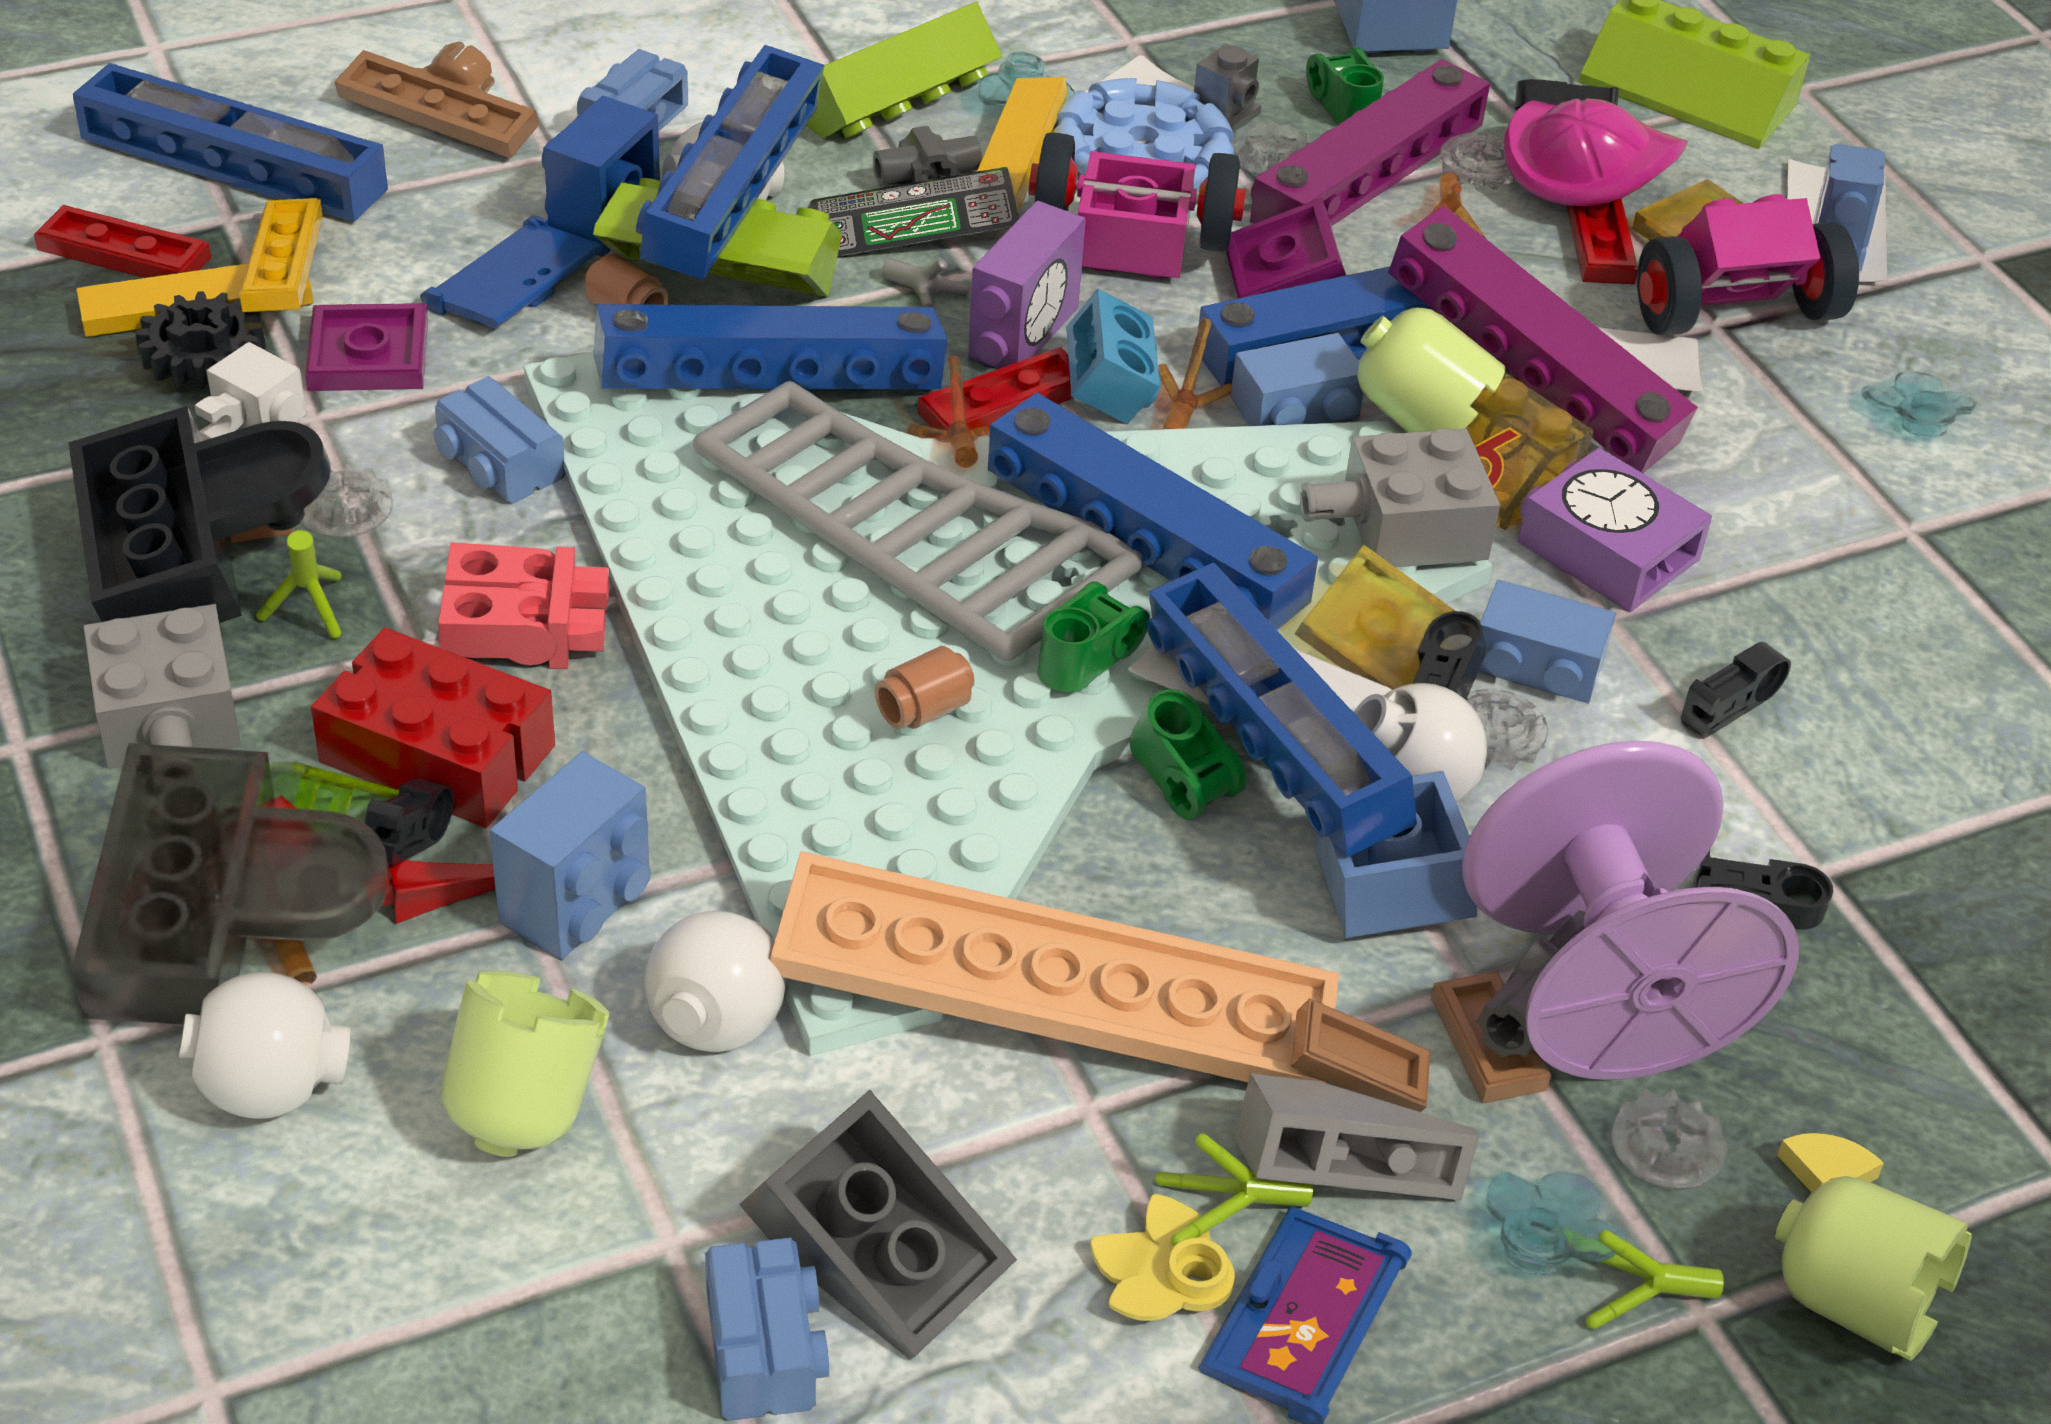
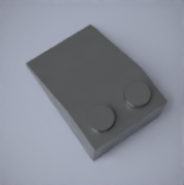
M868 1090L739 1204L769 1240L791 1237L793 1241H796L800 1267H815L818 1286L909 1360L917 1356L1017 1260L871 1090Z

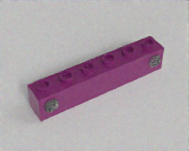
M1444 59L1437 61L1422 72H1418L1414 77L1394 90L1388 91L1383 97L1363 110L1357 111L1352 117L1338 126L1326 131L1322 136L1302 149L1293 152L1288 158L1269 170L1260 173L1255 178L1251 188L1252 207L1250 222L1254 224L1322 198L1331 226L1335 225L1483 125L1490 82Z
M1441 206L1400 236L1388 273L1404 288L1410 290L1434 311L1442 315L1495 357L1530 390L1541 396L1572 424L1578 426L1609 451L1611 455L1639 472L1644 473L1681 442L1698 407L1447 207Z

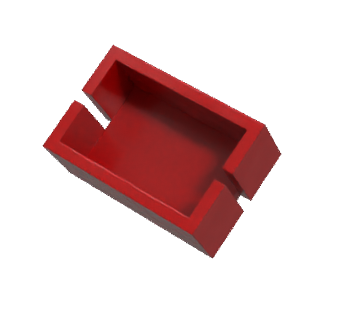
M386 627L352 661L353 673L344 670L310 706L320 763L365 781L375 783V785L389 787L385 789L399 793L400 785L415 778L449 786L453 791L454 798L452 815L487 828L516 794L518 791L517 779L526 782L556 746L552 693L550 689Z

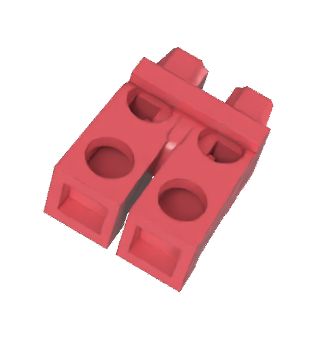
M450 542L438 622L440 648L465 658H509L514 662L524 665H538L549 661L550 669H568L570 650L604 652L605 610L602 609H608L609 568L575 566V547H556V554L549 550L540 548Z

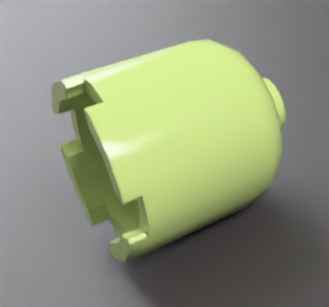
M1411 308L1402 311L1391 321L1381 316L1369 327L1360 341L1367 347L1359 361L1357 378L1360 389L1368 399L1405 433L1466 428L1478 415V412L1470 405L1484 387L1494 393L1505 374V366L1442 315L1431 309Z
M480 971L475 982L467 980L442 1080L441 1100L451 1120L460 1129L475 1137L474 1144L477 1148L493 1155L515 1156L518 1149H535L547 1146L558 1141L569 1132L578 1114L610 1013L601 1002L573 988L570 989L567 1001L553 995L538 992L541 978L528 974L508 971Z
M1841 1176L1831 1178L1818 1186L1804 1203L1793 1199L1786 1207L1779 1221L1775 1238L1785 1244L1781 1260L1784 1283L1793 1298L1812 1311L1883 1349L1912 1361L1923 1349L1938 1321L1926 1316L1925 1313L1934 1298L1938 1286L1950 1292L1954 1291L1967 1258L1972 1233L1966 1231L1969 1224L1863 1179Z

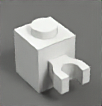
M250 342L207 369L211 396L204 398L194 405L196 414L211 422L199 431L203 441L264 422H296L306 415L300 369Z

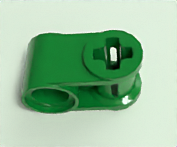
M1360 47L1348 49L1344 55L1325 57L1319 53L1309 56L1306 64L1309 90L1313 97L1318 99L1332 115L1336 124H1341L1352 117L1357 111L1363 110L1382 97L1384 75L1371 63Z
M1092 581L1086 584L1077 595L1059 608L1049 612L1044 618L1037 672L1040 680L1047 687L1063 692L1080 691L1088 687L1094 679L1119 660L1129 657L1139 647L1147 633L1146 622L1150 619V614L1140 606L1129 608L1109 596L1107 587L1100 582Z
M1173 689L1157 692L1148 702L1129 737L1130 749L1134 757L1143 765L1161 789L1171 809L1183 819L1193 820L1204 813L1206 804L1223 795L1234 797L1244 791L1247 785L1246 770L1238 754L1230 745L1225 743L1201 711L1198 703L1190 695ZM1161 727L1168 729L1172 734L1164 731Z

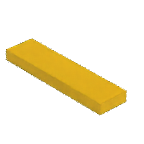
M1065 77L1016 78L977 170L1008 168L1018 214L1029 189L1032 163L1039 164L1044 137L1046 133L1052 132L1059 109L1068 93Z
M320 199L268 200L265 203L239 293L242 312L300 309L323 219Z
M248 263L76 288L85 337L142 329L140 322L142 316H155L154 305L159 303L169 307L174 303V296L181 295L187 301L195 300L198 291H204L207 299L216 298V296L223 292L228 294L230 304L240 300L239 293ZM309 277L301 306L313 304Z

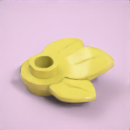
M1153 1194L1147 1206L1145 1232L1108 1234L1091 1238L1090 1249L1100 1273L1112 1283L1117 1284L1109 1300V1307L1112 1310L1128 1318L1140 1321H1154L1164 1319L1181 1308L1190 1311L1212 1310L1222 1305L1229 1298L1234 1285V1268L1225 1251L1217 1243L1210 1240L1209 1231L1197 1238L1185 1239L1175 1246L1171 1244L1173 1234L1201 1217L1197 1211L1170 1197ZM1197 1276L1203 1278L1205 1281H1195L1189 1279L1188 1277Z

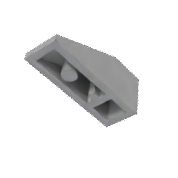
M1250 1073L1234 1138L1253 1174L1258 1179L1462 1200L1479 1134L1474 1128L1321 1081Z

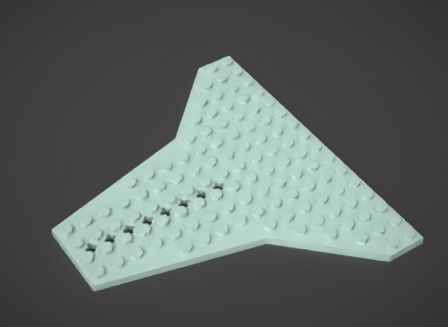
M594 352L568 357H553L542 362L523 365L524 383L538 416L563 436L564 470L605 567L609 568V576L617 592V603L688 769H692L755 920L767 928L774 941L800 851L1016 900L1094 770L1132 753L1129 737L1150 699L1157 692L1169 689L1128 671V668L1152 644L1148 631L1139 647L1129 657L1119 660L1094 679L1088 687L1074 692L1054 690L1047 687L1040 680L1037 673L1041 640L1011 661L999 659L695 452L693 440L697 434L772 389H602L593 356ZM788 407L727 445L744 457H747L808 419L791 407ZM845 414L880 436L929 462L977 483L1045 506L1040 501L988 471L989 436L922 439ZM1388 421L1106 432L1275 532L1290 536L1287 539L1318 556L1311 603L1281 626L1278 632L1294 649L1320 660L1326 661L1489 583L1493 567L1489 560L1373 569L1353 517L1319 519L1312 522L1304 520L1300 506L1302 484L1308 482L1315 484L1345 481L1352 437L1396 433ZM830 433L768 473L784 484L789 485L851 445ZM874 459L809 501L830 514L892 475L896 470ZM920 484L852 529L874 543L946 496V494ZM973 506L895 558L917 573L1001 516ZM1332 521L1341 523L1342 526H1337V525H1336L1335 523H1333ZM1029 526L939 588L962 603L1050 543L1058 535ZM1085 547L984 618L1008 633L1106 565L1109 561L1088 547ZM1143 565L1137 573L1108 592V594L1129 608L1133 606L1142 607L1148 611L1150 618H1152L1148 591L1170 582V580ZM1057 581L1068 582L1070 586L1061 587ZM939 646H946L954 653L963 655L969 662L974 674V686L971 688L972 695L968 704L916 729L907 726L895 729L885 720L876 702L875 685L884 679L889 669ZM1195 700L1206 717L1213 714L1210 705ZM1161 727L1164 731L1172 734L1168 729ZM786 978L784 997L809 1056L942 1022L946 1015Z

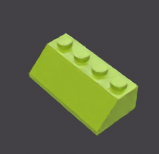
M1620 0L1609 11L1580 73L1579 82L1595 87H1618V97L1760 149L1797 105L1811 54L1795 49L1792 44L1786 41L1770 40L1753 34L1741 25L1725 24L1706 17L1702 12L1694 8H1681L1661 0Z
M973 2L824 65L817 109L806 126L823 139L840 131L848 139L873 127L870 120L872 117L882 114L885 122L912 110L913 108L909 102L911 100L921 97L924 105L949 94L951 90L948 84L959 80L962 88L989 76L986 66L1003 56L978 2Z
M641 178L639 186L621 182L595 223L593 235L625 259L655 264L640 259L642 234L636 232V223L645 201L653 202L657 197L661 181ZM757 199L708 272L709 275L829 297L842 233L833 222L828 221L829 215L827 213L800 207L797 208L796 215L776 211L777 205Z

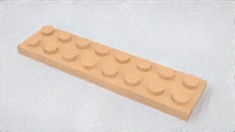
M800 851L770 956V961L778 969L781 977L1244 1082L1249 1081L1250 1073L1327 1083L1324 1080L1291 1067L1297 1010L1309 998L1335 1009L1339 973Z

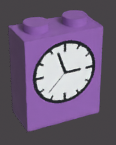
M1036 201L973 266L968 358L999 369L1033 357L1078 309L1085 217Z
M1598 447L1580 461L1570 462L1560 475L1543 487L1536 486L1528 493L1520 508V515L1523 519L1517 542L1630 613L1700 560L1712 515Z

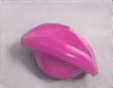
M1589 98L1583 101L1573 99L1561 102L1558 105L1535 100L1529 101L1515 112L1504 134V154L1512 177L1525 190L1535 196L1567 206H1595L1624 198L1643 187L1681 157L1688 144V141L1660 132L1638 121L1633 115L1613 103Z

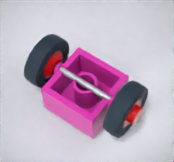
M1046 133L1039 164L1032 163L1028 195L1035 196V202L1040 201L1068 211L1070 204L1075 199L1077 190V197H1081L1077 215L1086 218L1082 266L1091 267L1098 271L1116 270L1140 273L1153 278H1180L1190 213L1194 211L1195 205H1197L1196 216L1201 223L1200 248L1218 252L1227 251L1230 244L1233 221L1242 222L1246 189L1237 188L1240 161L1239 156L1233 154H1212L1208 176L1200 184L1199 194H1197V188H1193L1196 164L1090 151L1086 175L1080 174L1078 179V168L1074 162V136L1068 134Z
M1782 194L1764 196L1753 203L1735 204L1733 199H1719L1705 204L1702 207V211L1682 228V232L1677 237H1660L1647 242L1641 252L1637 271V292L1642 316L1646 325L1654 334L1663 336L1678 335L1690 331L1698 319L1700 306L1777 299L1791 285L1797 304L1807 318L1818 321L1838 319L1847 315L1852 309L1859 285L1858 256L1852 237L1847 229L1838 223L1813 224L1807 198L1785 200V196Z

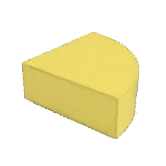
M1807 1133L1782 1140L1777 1156L1811 1193L1818 1186L1835 1177L1851 1176L1872 1182L1878 1179L1884 1165L1876 1155L1861 1145L1829 1134Z

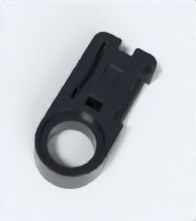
M1540 79L1521 80L1517 82L1514 109L1518 110L1532 100L1558 105L1561 102L1573 99L1583 101L1589 98L1604 100L1617 105L1619 88L1567 84V82Z
M1453 611L1438 616L1429 624L1417 650L1420 667L1412 684L1428 683L1439 685L1454 691L1467 700L1486 655L1482 626L1474 615L1462 611ZM1453 635H1466L1472 638V641L1466 647L1459 650L1450 651L1440 647L1446 638Z
M1766 642L1754 644L1734 656L1733 663L1702 682L1696 679L1691 684L1680 719L1704 738L1709 737L1769 700L1787 679L1791 669V661Z
M415 778L400 785L398 795L386 801L371 799L366 811L361 856L395 866L438 843L449 826L453 812L454 798L451 787Z
M1709 851L1701 864L1696 868L1694 874V888H1733L1767 899L1786 914L1795 929H1811L1821 924L1833 896V885L1827 875L1813 866L1802 863L1769 859L1768 865L1712 858ZM1789 888L1804 890L1814 897L1816 903H1796L1790 900L1783 890Z

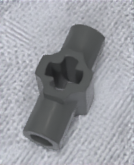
M929 126L912 128L910 133L903 140L899 141L897 148L878 150L873 153V168L879 185L909 180L918 182L953 176L959 172L978 170L982 161L981 146L975 135L943 140L941 135L934 134Z

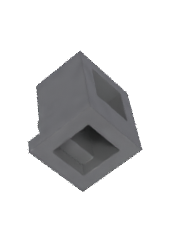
M1226 43L1197 63L1194 92L1200 95V102L1202 104H1214L1226 117L1233 133H1235L1261 114L1262 105L1254 102L1259 89V83L1256 80L1259 58L1248 54L1241 47L1231 46Z

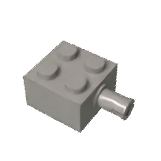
M1467 428L1353 436L1345 481L1315 484L1308 482L1303 483L1301 486L1300 506L1304 520L1312 522L1319 519L1353 517L1373 569L1489 560L1500 503Z
M216 604L180 608L174 611L118 618L83 625L95 713L108 769L154 761L153 770L158 782L167 786H181L192 781L198 773L194 754L241 746Z

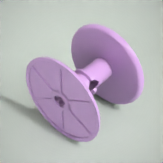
M1625 741L1598 745L1563 756L1533 771L1505 791L1482 815L1467 841L1462 861L1464 885L1472 901L1489 918L1516 930L1540 934H1555L1578 910L1585 912L1583 922L1585 929L1567 942L1544 967L1532 988L1526 1008V1029L1534 1050L1549 1065L1562 1072L1588 1079L1621 1080L1655 1075L1690 1064L1728 1045L1758 1023L1782 997L1795 973L1799 959L1798 936L1789 918L1775 904L1753 893L1733 888L1698 887L1672 891L1693 873L1709 853L1720 830L1724 808L1722 790L1712 769L1701 758L1683 748L1653 741Z

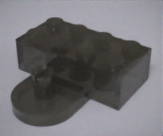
M128 743L71 968L84 1019L184 1025L186 1013L200 1015L203 999L208 993L223 982L239 976L247 937L318 941L336 938L359 928L374 916L387 894L389 883L385 849L381 840L366 824L346 814L321 810L275 808L276 801L268 752Z

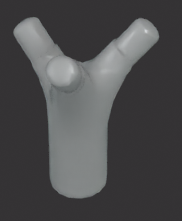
M888 258L882 267V277L884 279L914 289L919 295L923 307L933 306L930 290L961 295L969 293L968 285L939 276L947 268L946 261L942 259L932 266L919 267Z

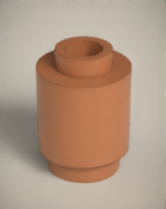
M611 253L596 260L586 273L585 295L588 301L594 305H667L668 303L667 291L662 287L657 277L618 254Z
M939 646L889 669L884 679L875 685L876 702L881 714L893 728L901 729L907 726L916 729L968 704L972 695L971 688L974 686V674L969 662L963 655L954 653L946 646Z

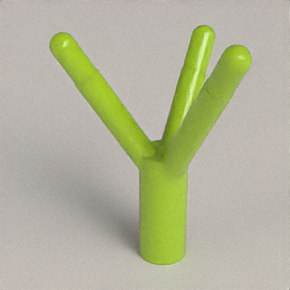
M304 530L294 531L287 538L292 571L257 611L256 617L259 621H266L297 586L307 588L329 636L333 639H338L341 636V630L318 579L338 582L341 579V573L333 568L317 564L312 535Z
M1203 1133L1196 1136V1145L1234 1178L1172 1172H1158L1154 1176V1181L1158 1186L1236 1194L1173 1234L1171 1237V1244L1173 1246L1185 1239L1201 1236L1251 1203L1308 1207L1313 1197V1184L1256 1178L1251 1170Z
M1603 1230L1598 1235L1600 1243L1606 1247L1562 1232H1555L1551 1237L1552 1243L1555 1246L1642 1277L1644 1280L1642 1285L1587 1316L1585 1323L1590 1329L1601 1327L1659 1293L1719 1299L1723 1291L1724 1279L1720 1269L1657 1262L1609 1230Z

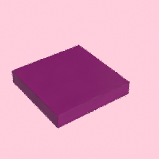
M1322 198L1231 232L1230 244L1226 254L1238 298L1346 276L1328 212Z
M427 304L313 305L305 371L307 391L423 389L428 331Z

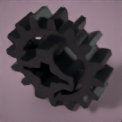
M198 291L195 300L187 301L181 295L174 296V303L169 307L159 303L154 305L155 316H142L140 318L142 329L135 331L139 356L141 357L144 370L153 369L154 379L157 381L172 376L174 387L178 388L182 387L187 381L193 380L196 381L198 389H205L208 382L207 369L248 342L266 349L264 328L260 320L259 311L242 312L240 300L230 304L228 294L223 292L216 296V298L207 299L204 291Z

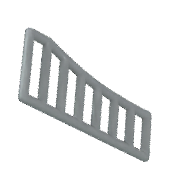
M791 381L779 385L697 434L693 440V448L697 454L1003 661L1015 659L1038 643L1042 638L1043 622L1046 615L1077 595L1086 584L1097 581L1105 585L1108 592H1110L1137 573L1143 566L1142 555L1139 551L1131 549L1125 542L1111 533H1105L1102 531L1103 528L1097 524L985 486L929 462L868 429ZM788 407H791L808 419L747 457H744L727 445ZM830 433L851 445L789 485L784 484L768 473ZM874 459L896 470L895 473L830 514L809 501ZM920 484L946 494V496L874 543L852 529ZM973 506L1001 516L917 573L895 558ZM1029 526L1058 535L1050 543L962 603L939 588ZM1085 547H1088L1109 561L1106 565L1008 633L984 618Z

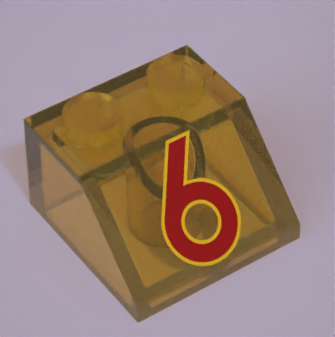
M1506 373L1494 393L1484 387L1470 405L1478 412V415L1466 427L1500 503L1496 525L1504 530H1507L1523 519L1520 515V508L1525 497L1536 486L1543 487L1560 475L1570 462H1578L1588 455L1593 435L1591 428Z

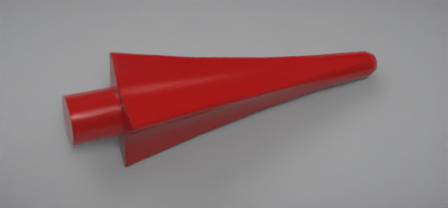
M405 860L395 866L387 864L388 878L365 881L361 884L365 909L392 905L396 924L434 909L496 890L493 864L434 863Z

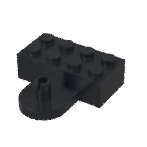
M188 406L68 442L91 603L101 622L216 604L219 624L242 616L227 537L267 524L273 530H288L297 526L304 519V508L310 505L322 493L331 474L330 460L319 435L310 427L301 423L270 421L203 441Z

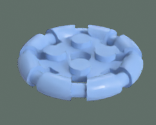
M1137 78L1101 81L1092 84L1089 87L1088 93L1082 90L1075 92L1060 107L1053 132L1074 136V162L1078 168V173L1086 175L1090 151L1196 164L1193 188H1197L1198 192L1200 184L1208 176L1212 154L1226 153L1234 155V134L1222 112L1212 103L1202 104L1199 94L1169 82L1156 80V85L1136 84ZM1147 140V144H1142L1135 141Z

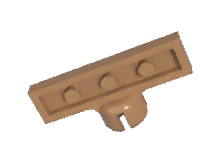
M460 41L445 45L433 58L431 64L424 68H414L363 50L334 82L339 98L508 158H512L539 126L536 110L488 94L495 83L494 77L490 75L492 73L491 62L480 50L472 45L467 46L462 51L465 45Z

